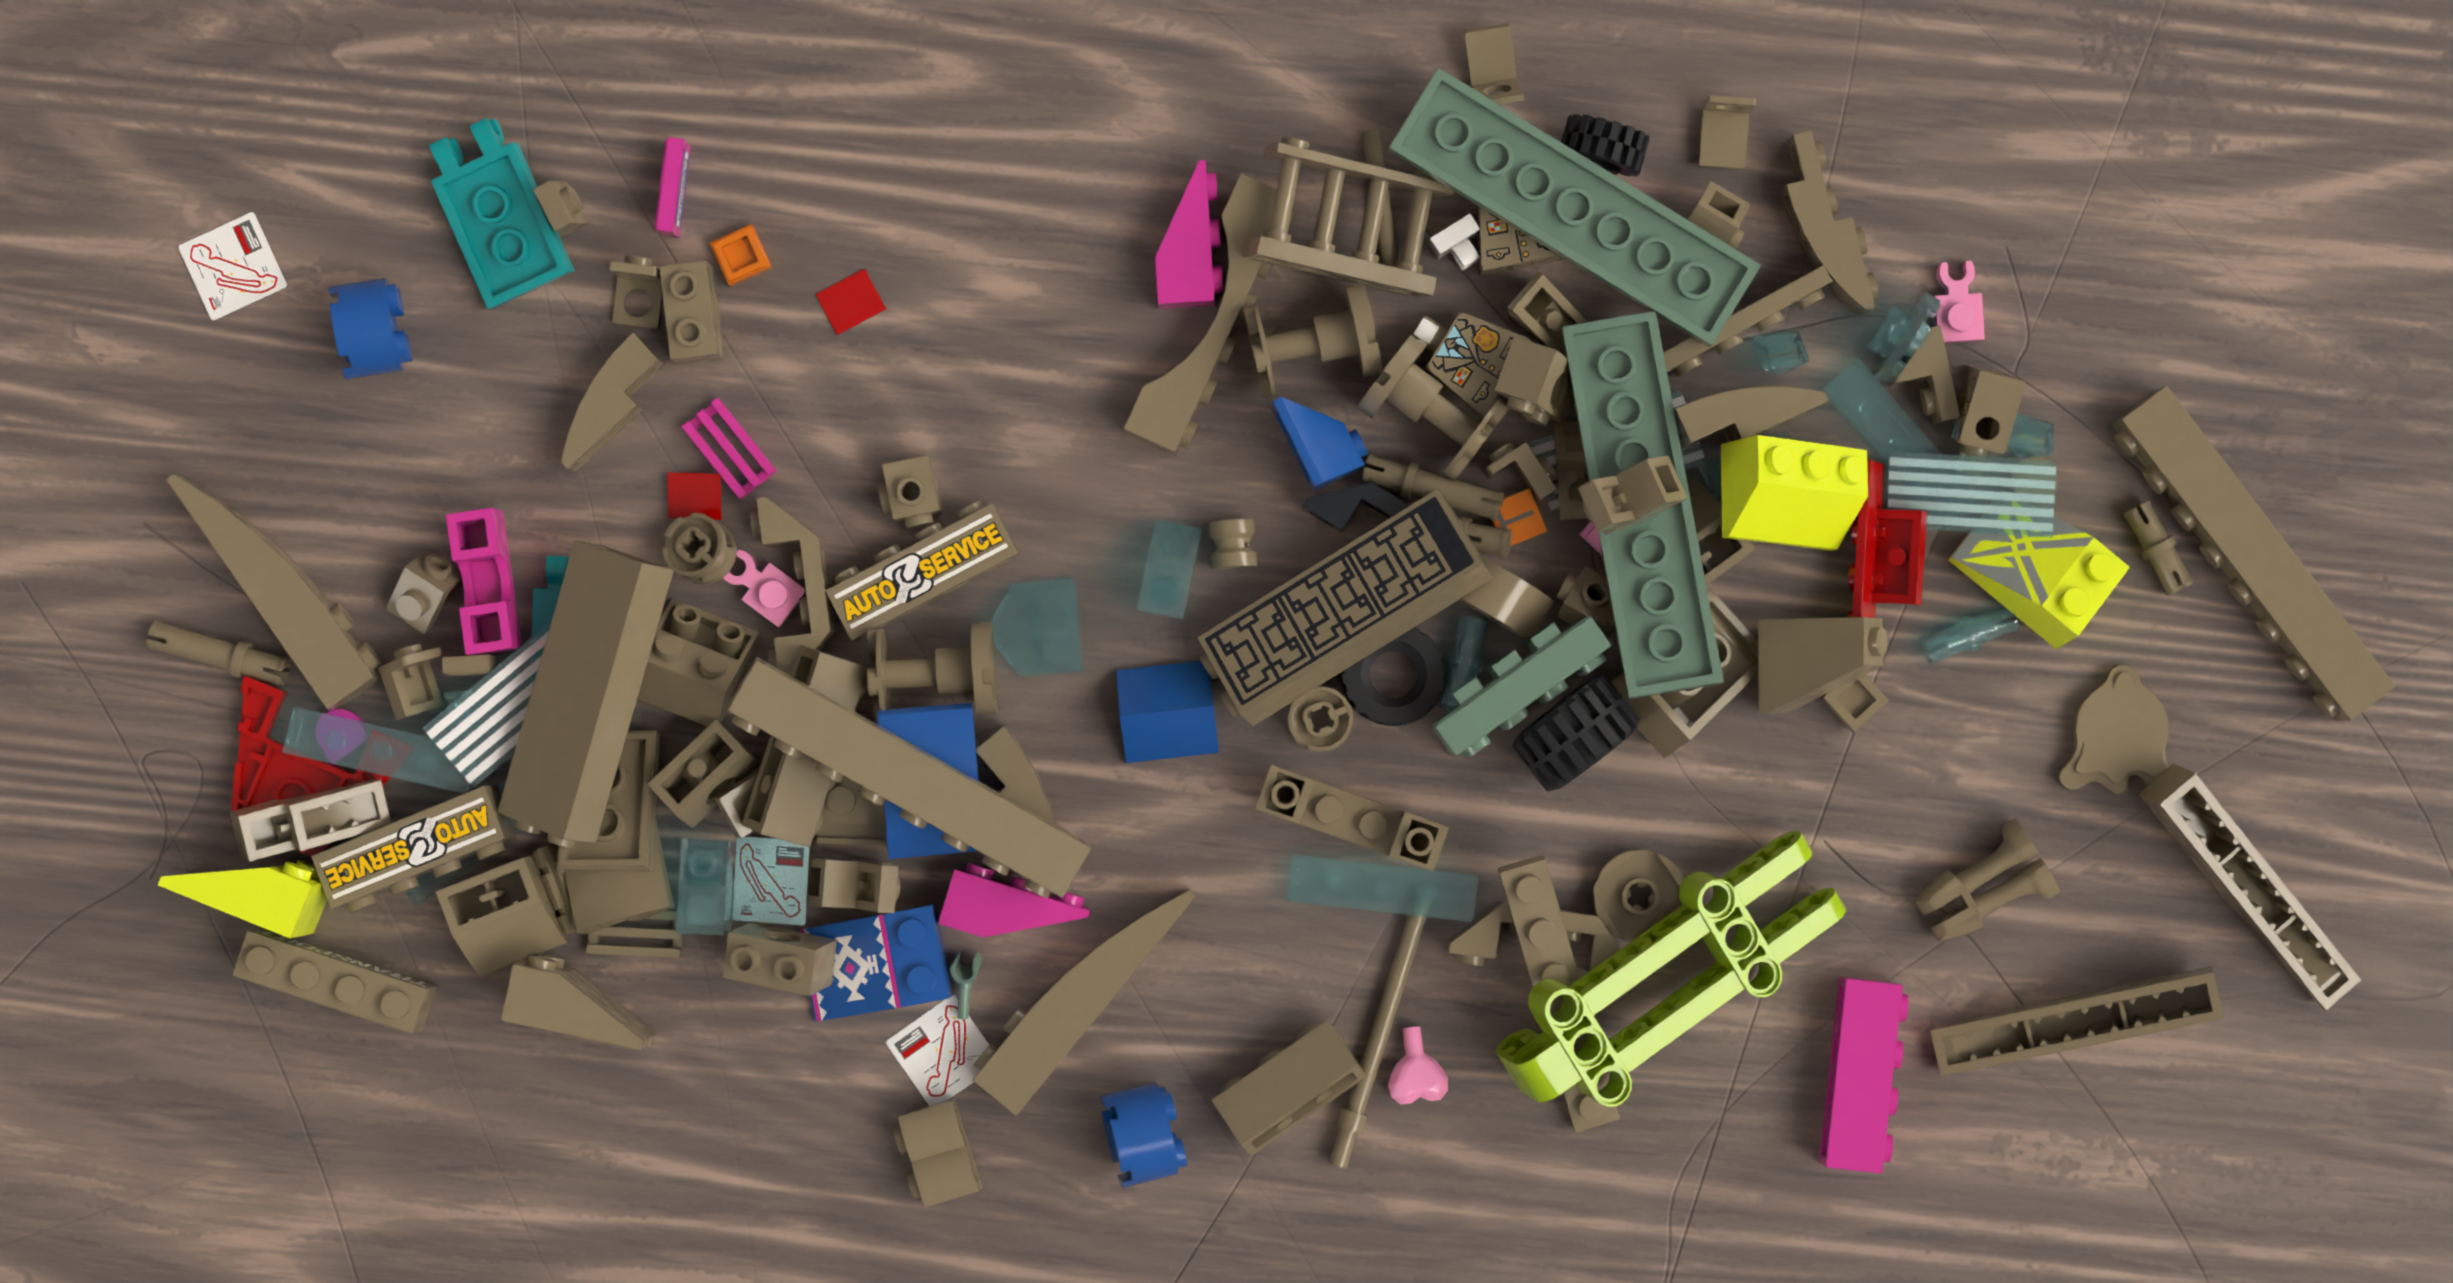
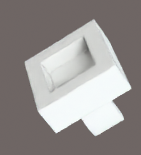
M1468 214L1431 237L1428 245L1437 260L1451 252L1458 266L1463 271L1478 262L1480 258L1476 249L1469 241L1478 235L1480 228L1472 215Z

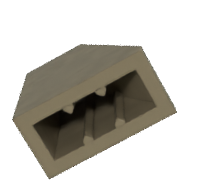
M1882 618L1758 619L1759 713L1787 714L1883 666V655L1887 651L1888 638L1886 630L1882 625Z

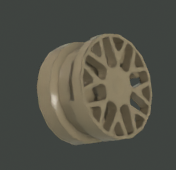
M691 513V516L679 517L670 524L664 534L666 537L665 548H661L664 561L674 572L695 584L709 585L720 581L730 572L735 563L737 547L734 536L728 528L705 514ZM728 536L730 537L731 542H727L726 539L728 538Z
M1323 686L1316 687L1293 701L1287 717L1289 731L1295 741L1304 748L1317 752L1333 750L1344 743L1351 733L1354 720L1352 708L1345 696L1335 689Z

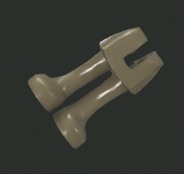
M2016 818L2003 825V842L1994 853L1956 875L1946 870L1925 887L1914 900L1922 915L1942 908L1952 900L1958 906L1957 910L1952 913L1950 911L1942 919L1930 926L1939 942L1962 937L1983 928L1982 919L2013 900L2034 894L2047 900L2061 893L2047 865L2039 858L2006 882L1978 896H1971L1970 893L1992 878L2039 854Z

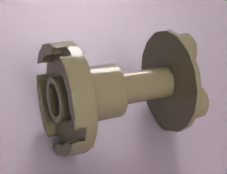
M1363 283L1344 287L1347 310L1312 317L1313 327L1265 337L1258 306L1243 308L1262 399L1276 396L1271 364L1315 354H1320L1322 362L1357 355L1363 377L1382 373L1380 350L1374 333L1376 329L1368 295Z
M1412 333L1387 364L1377 381L1370 387L1357 408L1372 419L1387 401L1415 423L1421 416L1426 418L1463 446L1444 471L1446 475L1455 481L1509 408L1506 407L1507 403L1499 398L1479 424L1441 396L1439 392L1444 385L1414 364L1428 344Z
M992 622L971 624V646L936 648L935 658L889 661L884 629H868L869 657H873V667L867 669L869 696H873V716L875 722H877V711L891 710V689L937 686L938 695L974 693L977 715L997 714L998 682L997 666H995L994 661L996 651Z

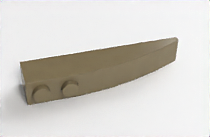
M172 474L166 479L327 710L341 709L382 680L380 671L377 668L382 662L375 650L366 641L360 644L350 630L355 626V623L349 613L339 603L334 606L301 566L266 533L229 504L189 478Z
M2173 763L2138 794L2224 900L2322 1009L2327 1011L2361 981L2360 977L2196 773Z
M1188 889L1146 912L1107 938L1070 968L1028 1012L1020 1007L1003 1027L1010 1034L998 1049L990 1043L973 1064L979 1070L973 1081L1017 1116L1194 900L1196 894Z
M2212 966L2010 1009L1930 1029L1940 1075L1945 1076L2225 1018Z

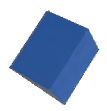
M1201 661L1116 670L1119 714L1126 763L1219 753L1211 676Z

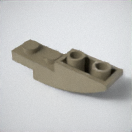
M1812 130L1794 134L1787 141V146L1796 182L1786 184L1780 190L1787 217L1799 244L1812 266L1817 269L1824 265L1833 280L1828 287L1857 315L1866 314L1875 308L1874 300L1879 299V291L1873 272H1866L1862 256L1868 252L1862 227L1855 228L1853 217L1834 221L1833 214L1838 213V204L1833 187L1825 186L1821 170L1827 167L1824 147L1821 141L1814 142Z

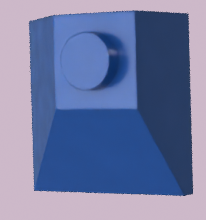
M1280 397L1273 401L1272 411L1313 493L1364 467L1361 457L1367 455L1368 452L1356 429L1348 432L1344 422L1286 398Z

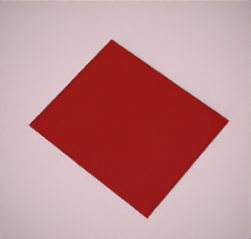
M865 269L816 294L837 335L886 310Z
M667 472L668 518H685L691 516V513H701L714 520H722L721 474Z

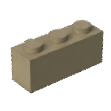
M1329 1020L1322 1024H1311L1298 1034L1296 1042L1283 1051L1275 1050L1264 1056L1259 1061L1257 1069L1244 1078L1239 1076L1229 1080L1220 1088V1094L1211 1100L1239 1144L1250 1156L1259 1152L1367 1077Z

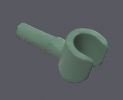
M958 950L952 962L950 973L953 979L958 982L957 1018L968 1019L970 990L972 989V982L978 976L982 964V956L979 952H976L973 966L965 967L959 959L961 950Z

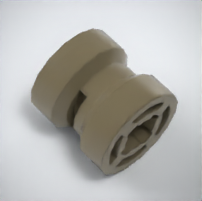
M1231 519L1209 522V537L1214 540V545L1217 546V549L1211 554V569H1235L1257 566L1256 551L1249 547L1251 538L1255 534L1254 519Z

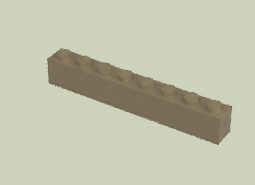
M2168 386L2156 389L2111 423L2117 430L2114 437L2118 445L2128 456L2136 455L2146 469L2143 471V476L2149 486L2158 494L2164 492L2174 505L2171 513L2175 520L2184 530L2188 532L2191 529L2202 542L2199 549L2203 557L2215 569L2221 567L2231 580L2228 588L2232 595L2243 606L2250 605L2259 617L2256 625L2260 632L2271 643L2275 644L2278 642L2288 655L2285 658L2287 667L2300 681L2307 680L2316 692L2313 700L2325 716L2330 719L2335 717L2337 721H2351L2396 687Z
M758 657L753 661L728 705V711L735 715L731 722L755 736H757L761 729L776 737L777 740L774 746L796 759H799L802 753L810 756L819 762L816 770L839 783H841L844 776L861 785L858 793L880 806H883L886 800L903 808L899 816L921 829H924L927 823L944 831L941 837L944 842L962 852H966L968 847L971 846L985 854L982 860L984 864L1006 876L1010 869L1027 878L1023 884L1025 887L1047 899L1051 892L1062 898L1064 897L1091 850L1086 841Z

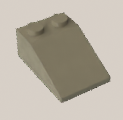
M1712 589L1707 591L1723 674V684L1628 700L1623 669L1610 680L1641 719L1637 729L1663 758L1689 742L1759 673L1758 640Z
M537 953V956H528V960L513 964L501 1021L636 1050H643L656 1043L657 1033L579 970L564 966L565 958Z

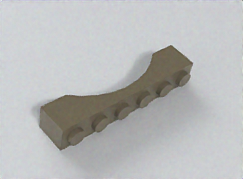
M1240 174L1221 215L1227 241L1229 267L1226 289L1217 316L1204 339L1183 362L1164 376L1142 387L1124 427L1125 433L1175 456L1180 446L1186 449L1189 448L1199 427V423L1192 421L1199 404L1208 407L1219 381L1212 379V375L1219 361L1224 364L1228 363L1238 339L1231 336L1238 319L1246 322L1243 308L1254 306L1258 296L1251 294L1256 279L1260 277L1266 280L1273 264L1244 258L1247 239L1263 236L1264 230H1269L1277 189L1245 174ZM1294 210L1291 212L1288 231L1296 215Z

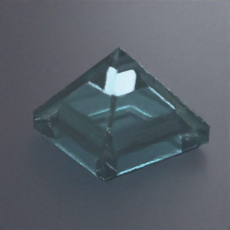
M1799 331L1753 337V345L1763 370L1782 376L1809 362L1808 354Z
M2017 413L2008 446L2019 458L2051 456L2054 450V424Z

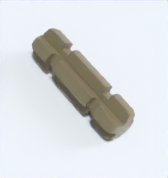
M548 844L533 851L532 856L537 869H542L544 873L541 879L554 911L558 910L560 916L557 917L560 929L564 934H571L576 932L565 875L556 869L558 846L556 844Z

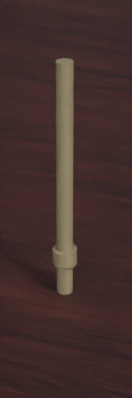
M1414 894L1360 1063L1367 1077L1353 1086L1347 1107H1341L1336 1126L1340 1127L1329 1160V1163L1346 1169L1357 1134H1363L1368 1118L1364 1112L1432 903L1431 899Z

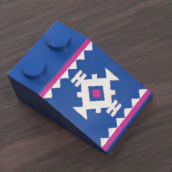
M936 903L896 910L895 913H881L799 929L798 932L837 940L832 985L810 996L815 1022L948 999L954 995L941 926L938 924L939 916Z

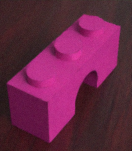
M486 508L446 514L452 561L456 562L460 569L464 588V607L459 608L465 654L488 655L522 650L523 644L504 512L495 508Z

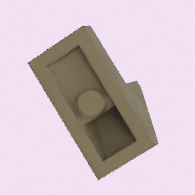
M1540 272L1534 275L1507 307L1509 319L1514 324L1530 332L1541 345L1556 349L1565 357L1562 327L1588 322Z
M1941 325L1931 327L1921 334L1888 384V387L1924 380L1925 388L1920 389V401L1924 414L1926 416L1931 415L1933 425L1960 418Z

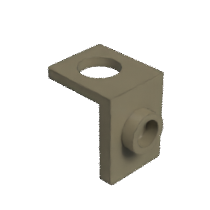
M1503 23L1464 30L1470 87L1499 105L1524 101V93L1516 74L1510 24ZM1500 91H1506V92H1507V93L1501 94V95H1488V94H1490V93L1500 92Z
M1708 96L1702 104L1699 167L1744 170L1746 168L1749 114L1756 106V98Z
M625 256L624 263L610 261L609 271L618 277L612 323L659 329L663 301L660 269L653 266V260L642 257ZM635 290L647 292L652 302L649 312L641 317L631 316L625 308L626 297Z

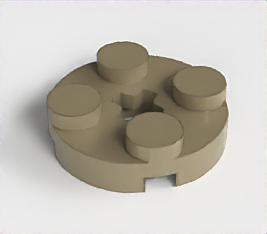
M1627 850L1610 858L1601 867L1593 882L1592 894L1595 914L1612 935L1631 942L1682 905L1679 898V888L1684 880L1683 875L1671 860L1652 851ZM1633 884H1637L1640 888L1647 885L1650 887L1652 893L1647 896L1649 902L1647 908L1642 909L1638 904L1633 906L1628 904L1627 899L1631 896L1629 888Z

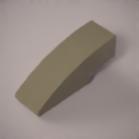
M634 332L611 354L593 379L578 406L561 458V463L568 470L576 472L644 410L631 395L659 371L665 363Z
M1003 726L976 749L977 754L1005 785L998 793L1056 825L1051 804L1038 773L1025 750L1007 726Z

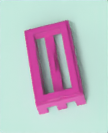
M718 397L705 410L702 409L698 412L695 418L681 426L740 500L744 499L777 472V469ZM720 414L763 468L760 473L755 474L711 419L714 415ZM704 424L748 479L745 485L742 486L699 433L697 429Z

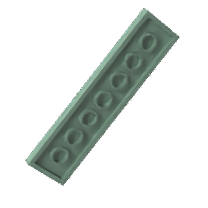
M1439 67L1388 149L1389 152L1649 311H1656L1657 316L1708 347L1714 344L1761 267V264Z
M1656 311L1563 326L1561 331L1566 358H1568L1569 376L1588 481L1616 476L1645 459L1668 455L1688 499L1623 530L1607 535L1603 531H1598L1628 700L1723 684V674Z

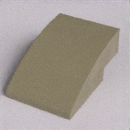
M1783 386L1750 387L1700 398L1674 409L1681 450L1723 431L1727 442L1762 434L1828 402L1829 399L1826 393L1822 391Z

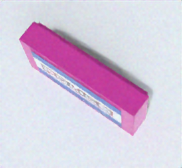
M668 137V140H665L654 228L662 236L680 238L691 146L685 139Z

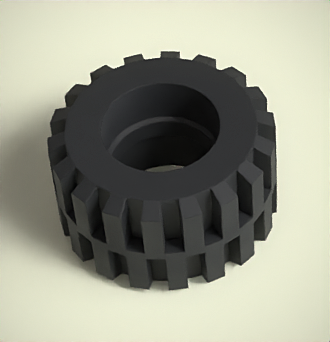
M1599 675L1575 689L1525 728L1516 737L1512 748L1546 791L1558 790L1581 775L1627 739L1636 730L1641 719L1607 675Z

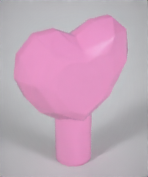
M1421 1027L1402 1028L1405 1056L1396 1063L1388 1083L1391 1098L1400 1105L1411 1104L1420 1097L1428 1101L1441 1100L1448 1091L1447 1075L1434 1058L1424 1053Z

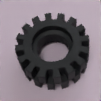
M1573 114V116H1568L1561 143L1614 175L1619 173L1630 177L1631 175H1640L1650 137L1642 131L1635 130L1634 127L1623 126L1617 121L1610 122L1601 117L1593 118L1590 115L1583 114L1581 116Z

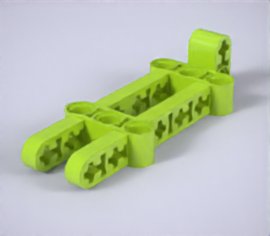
M1794 830L1778 836L1721 878L1706 872L1689 874L1682 881L1679 888V898L1682 905L1570 986H1566L1553 979H1545L1538 982L1531 989L1528 997V1006L1543 1033L1538 1034L1527 1028L1518 1030L1504 1038L1495 1050L1520 1092L1541 1103L1556 1098L1576 1084L1583 1094L1606 1107H1616L1629 1097L1632 1090V1080L1629 1072L1738 993L1745 991L1758 998L1774 994L1782 982L1780 963L1837 923L1846 913V908L1834 888L1830 887L1813 892L1761 930L1758 929L1745 906L1800 868L1811 858L1813 852L1802 833ZM1709 887H1713L1711 901L1703 906L1704 892ZM1735 925V937L1730 943L1726 944V933L1731 926ZM1702 938L1716 962L1608 1040L1594 1015ZM1758 963L1757 976L1752 981H1749L1748 973L1751 967ZM1562 995L1563 1004L1560 1010L1551 1015L1550 1006L1552 1001L1557 996ZM1585 1033L1586 1043L1580 1051L1574 1052L1576 1039ZM1609 1071L1607 1085L1598 1090L1597 1083L1599 1078Z

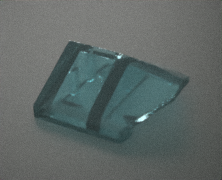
M1075 578L1012 584L992 617L994 645L1020 677L1084 671Z

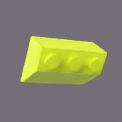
M1762 435L1721 444L1722 538L1829 551L1837 550L1868 497L1867 450Z

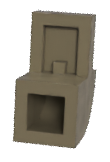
M1668 455L1645 459L1616 476L1593 479L1578 487L1583 498L1582 505L1585 515L1595 525L1597 531H1603L1605 535L1638 524L1688 499Z
M1484 558L1483 561L1494 579L1458 601L1479 611L1499 626L1531 641L1554 600L1523 579Z
M809 857L806 904L819 907L853 908L877 913H895V902L900 894L899 866H895L892 863Z

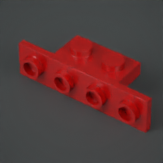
M1867 460L1868 497L1860 509L1858 517L1852 523L1851 528L1852 542L1857 546L1856 562L1851 565L1848 575L1849 589L1851 592H1854L1853 609L1847 613L1846 618H1875L1876 604L1922 605L1927 512L1921 510L1882 509L1885 464L1874 460Z

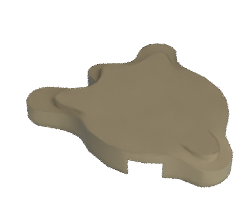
M2127 665L2112 667L2107 672L2104 681L2083 702L2079 703L2074 714L2072 727L2074 739L2073 752L2058 773V782L2067 790H2076L2094 781L2111 793L2121 794L2126 791L2129 777L2132 775H2137L2148 786L2169 768L2165 756V748L2169 736L2168 717L2163 705L2141 683L2135 669Z

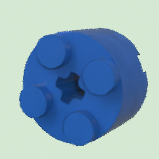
M387 278L330 286L328 288L329 295L339 299V302L330 304V313L339 357L345 356L346 362L351 364V367L342 368L346 380L403 371V363L413 361L408 334H405L404 330L398 331L396 317L404 316V307L400 288H397L396 284H389Z
M1153 1082L1100 1096V1103L1105 1108L1110 1107L1109 1110L1101 1112L1113 1163L1119 1162L1121 1173H1123L1117 1175L1122 1188L1177 1175L1178 1168L1187 1166L1181 1138L1177 1139L1175 1132L1171 1131L1169 1121L1177 1120L1171 1093H1166L1165 1087L1159 1088L1157 1083Z

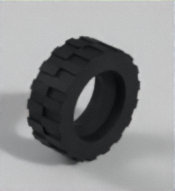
M1414 627L1342 671L1344 693H1346L1352 707L1361 716L1370 721L1386 726L1410 724L1427 715L1439 701L1438 699L1444 689L1446 674L1445 665L1442 660L1443 656L1433 643V640L1421 632L1420 629ZM1390 651L1401 652L1407 655L1413 661L1417 673L1413 688L1406 695L1398 698H1389L1378 693L1370 679V670L1375 659L1381 654Z

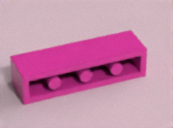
M1839 976L1819 1153V1163L1825 1167L1882 1174L1883 1163H1890L1893 1136L1887 1134L1889 1115L1895 1116L1898 1106V1089L1892 1087L1894 1069H1900L1903 1060V1042L1897 1040L1899 1022L1906 1021L1909 1004L1908 995L1902 994L1903 985Z

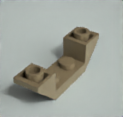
M767 497L756 498L758 509L750 511L754 538L761 537L762 545L767 547L800 543L801 551L793 553L794 567L797 579L805 580L807 597L799 598L802 624L803 626L810 625L811 633L774 638L775 648L768 649V663L790 675L800 645L821 651L835 633L832 605L825 590L829 589L824 541L774 501Z
M1270 765L1255 808L1267 814L1318 830L1433 872L1449 830L1448 826L1274 765Z
M1498 902L1448 940L1447 951L1457 954V963L1484 966L1485 958L1496 959L1501 922L1509 923L1508 932L1516 933L1507 902ZM1560 910L1569 941L1582 942L1583 933L1590 934L1586 971H1591L1621 949L1596 915Z

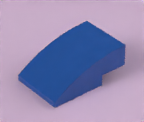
M972 703L877 711L879 726L978 781ZM888 800L884 802L888 859L963 853L941 839L944 831L927 823L924 829H921L899 816L903 808ZM969 846L966 852H974L978 850Z

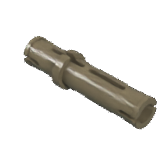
M1373 454L1368 456L1366 461L1368 467L1364 468L1362 483L1372 482L1377 486L1401 492V498L1411 500L1412 496L1422 499L1436 489H1439L1452 508L1490 518L1492 521H1497L1499 517V508H1502L1504 492H1496L1458 480L1454 481L1451 478L1421 470L1420 464L1413 462L1407 466L1376 457Z
M158 620L153 622L148 632V635L155 636L154 639H147L146 646L148 649L158 650L230 671L231 676L243 678L247 675L284 686L290 675V671L284 670L285 667H292V659L290 657H283L254 649L253 644L250 642L240 641L236 644L168 625Z

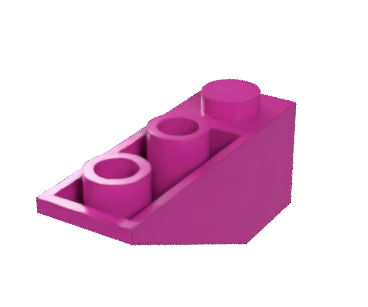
M1206 160L1198 161L1155 256L1159 309L1215 306L1214 294H1223L1222 265L1212 266L1211 253L1212 247H1220L1219 219H1209L1208 201H1218L1216 172L1207 173Z
M968 862L966 870L954 869L938 924L980 937H988L1088 918L1091 908L1082 906L1084 897L1066 892L1063 898L1056 895V897L1049 896L1047 899L1025 887L1023 884L1026 879L1013 876L1011 884L993 879L995 870Z

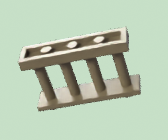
M1283 137L1281 143L1278 142L1265 147L1263 156L1281 160L1282 165L1269 230H1264L1263 236L1247 239L1244 258L1350 283H1363L1367 287L1414 298L1434 295L1437 277L1422 274L1423 266L1419 265L1431 199L1432 197L1441 198L1453 195L1454 191L1421 170H1413V175L1312 151L1309 150V142L1296 138ZM1301 165L1326 171L1313 241H1308L1307 246L1290 243L1292 236L1287 234ZM1345 176L1370 182L1357 251H1352L1351 257L1335 253L1336 246L1332 245ZM1388 187L1414 193L1401 260L1395 262V267L1379 264V256L1375 255Z

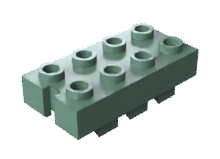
M1586 616L1574 626L1570 625L1561 632L1554 622L1549 626H1544L1536 632L1531 641L1527 639L1524 641L1532 652L1528 656L1521 659L1515 650L1511 653L1508 652L1486 668L1494 679L1487 685L1482 687L1478 679L1474 678L1448 694L1456 707L1434 721L1431 729L1451 756H1457L1462 753L1465 758L1473 756L1491 743L1487 734L1496 727L1500 726L1503 731L1511 729L1530 715L1525 708L1537 698L1541 704L1549 702L1568 688L1564 679L1575 671L1579 677L1585 676L1604 663L1607 658L1602 652L1612 645L1593 618Z

